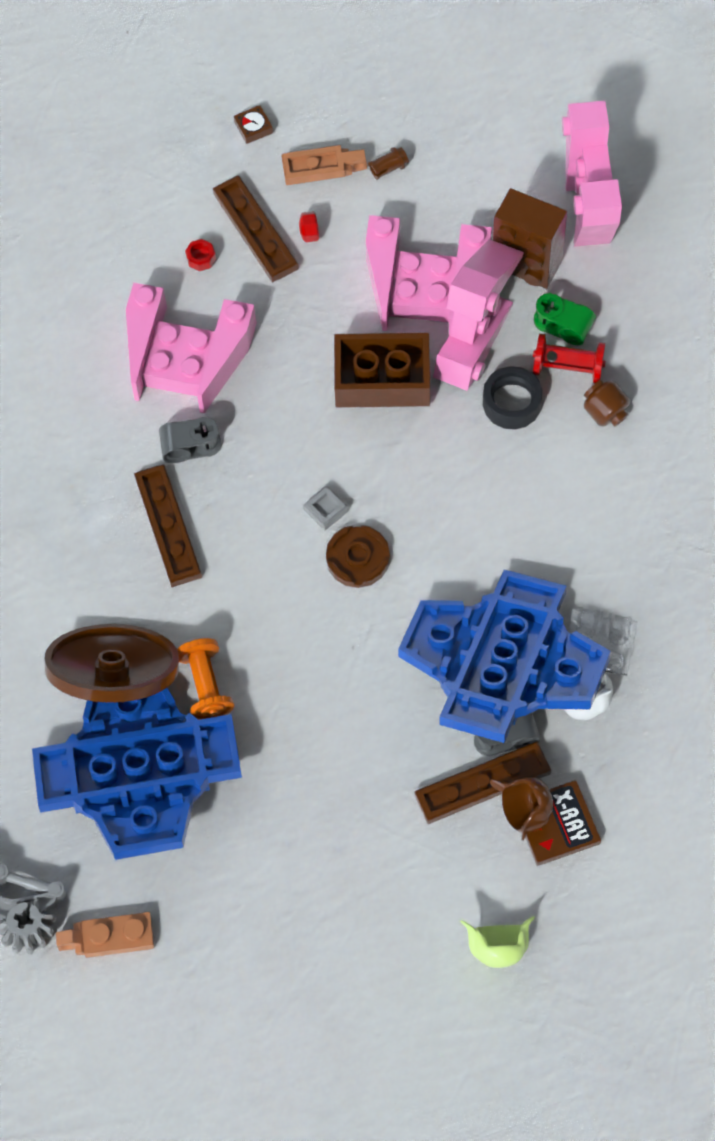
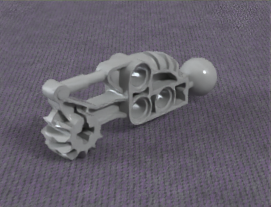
M0 863V887L9 882L38 893L37 895L12 900L0 896V935H3L1 938L2 944L5 947L12 944L13 952L16 954L25 946L27 953L32 955L34 951L33 945L37 944L45 949L46 942L43 937L50 938L54 935V931L50 926L57 921L54 909L58 903L66 898L64 885L59 881L49 883L34 877L28 878L9 872L7 866ZM31 919L32 925L26 924ZM19 924L25 925L24 929H21Z

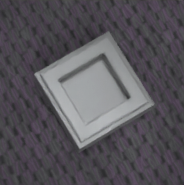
M328 486L324 487L303 505L304 511L324 531L349 512L348 506Z

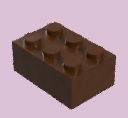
M512 188L507 192L494 216L493 241L524 252L522 259L511 275L523 279L529 285L548 289L563 261L567 210Z
M429 333L334 334L335 407L430 406Z

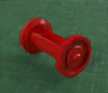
M539 333L537 347L533 351V357L535 358L533 374L539 376L542 367L593 374L592 380L593 384L600 380L602 368H605L606 361L603 360L606 343L599 342L596 351L546 344V334ZM550 351L557 353V360L554 362L547 359V354Z

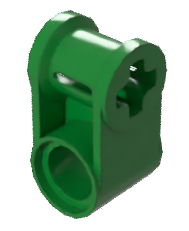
M546 293L537 299L533 321L536 328L540 331L563 339L569 344L580 346L583 345L596 319V315L590 308L584 305L576 304L556 294Z

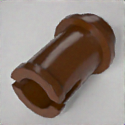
M392 147L391 152L368 162V166L374 178L378 180L380 177L398 168L404 169L409 160L402 147L397 149Z

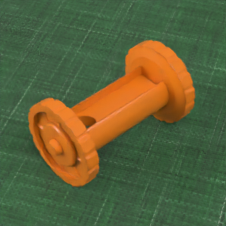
M200 638L179 646L177 649L179 662L190 664L199 697V702L190 708L191 714L198 720L229 714L235 707L233 699L230 696H220L210 658L219 652L218 642L212 638Z

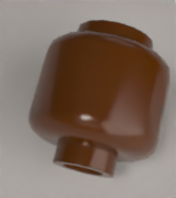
M601 379L583 395L586 398L583 404L584 409L599 426L603 427L611 423L616 427L629 416L626 410L630 405V398L615 381L605 382Z

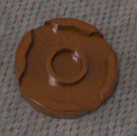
M352 525L344 527L336 532L327 544L326 563L328 571L335 580L345 586L356 588L370 586L380 580L388 570L390 561L388 543L380 532L370 526L361 525V527H353Z

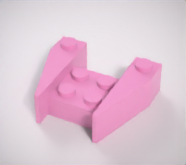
M595 101L568 104L567 117H562L563 136H566L565 188L566 191H575L577 195L573 199L576 215L574 247L609 244L620 224L622 203L618 179L613 180L607 146L609 121L606 102Z
M369 215L366 235V262L382 331H387L389 317L449 322L450 335L454 311L446 309L450 285L462 266L489 239L491 240L492 227L461 224L457 257L398 251L400 243V218Z
M489 239L462 266L450 285L446 309L454 311L450 335L437 355L433 378L468 391L474 380H480L485 369L484 361L513 305L512 301L501 298L500 293L522 259L524 252Z
M133 283L126 306L130 376L134 399L140 401L144 386L193 395L198 398L200 413H205L250 349L256 327L254 304L224 299L215 331L163 322L167 309L164 288Z

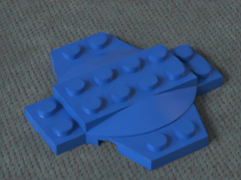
M504 569L494 593L482 596V601L473 606H464L463 601L420 600L398 648V657L439 681L441 688L448 697L439 717V725L505 743L510 728L516 724L518 717L528 715L538 709H591L610 661L611 651L577 631L573 633L567 631L563 624L564 618L559 613L566 595V585Z
M168 688L155 695L134 701L95 702L87 700L83 713L84 723L80 732L76 735L72 733L65 743L32 748L37 801L40 813L74 807L76 814L81 813L94 820L115 860L184 848L193 803L204 791H210L209 783L242 778L232 714L200 720L190 713L187 715L182 714L178 710Z

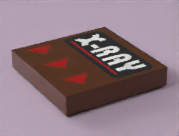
M576 780L550 789L553 798V810L548 823L544 828L531 832L525 837L537 866L601 844V838Z

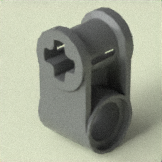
M201 417L182 422H169L159 428V437L163 460L168 463H180L190 459L210 457L217 454L222 447L217 423L209 417Z
M530 713L518 717L516 724L511 726L505 743L477 735L474 736L473 741L474 747L480 754L493 756L522 748L536 741L539 742L541 738L533 714Z

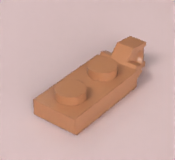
M341 145L283 153L281 155L286 186L352 175V172L367 169L364 149L349 151V149L341 148Z
M150 912L84 920L74 923V930L56 932V944L59 951L75 949L76 955H85L86 958L154 948Z

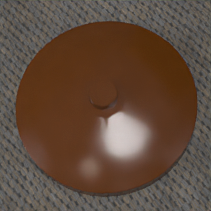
M125 624L92 625L67 632L48 646L44 657L45 675L54 687L70 696L95 702H127L155 695L170 686L179 672V653L176 646L168 638L150 629Z

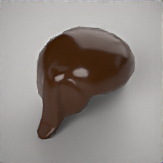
M522 777L503 782L495 779L489 781L492 787L502 792L504 814L511 827L522 833L521 840H524L527 834L546 826L553 810V798L550 789L541 779Z

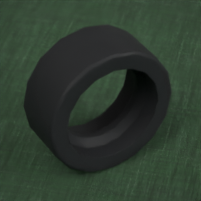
M509 366L498 369L488 377L484 384L482 406L485 415L493 424L504 429L516 430L527 427L536 420L541 412L543 389L539 379L532 372L522 367ZM519 385L530 393L531 403L522 410L507 411L495 403L494 393L502 386Z

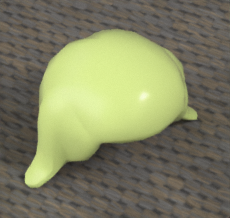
M535 916L528 918L521 925H496L474 928L465 921L460 920V922L467 928L469 948L473 956L486 966L504 968L518 963L527 951L529 945V925Z

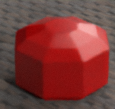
M314 211L303 212L299 217L300 235L306 243L319 240L317 216Z
M204 239L190 242L185 250L189 267L198 271L210 269L216 260L213 244Z

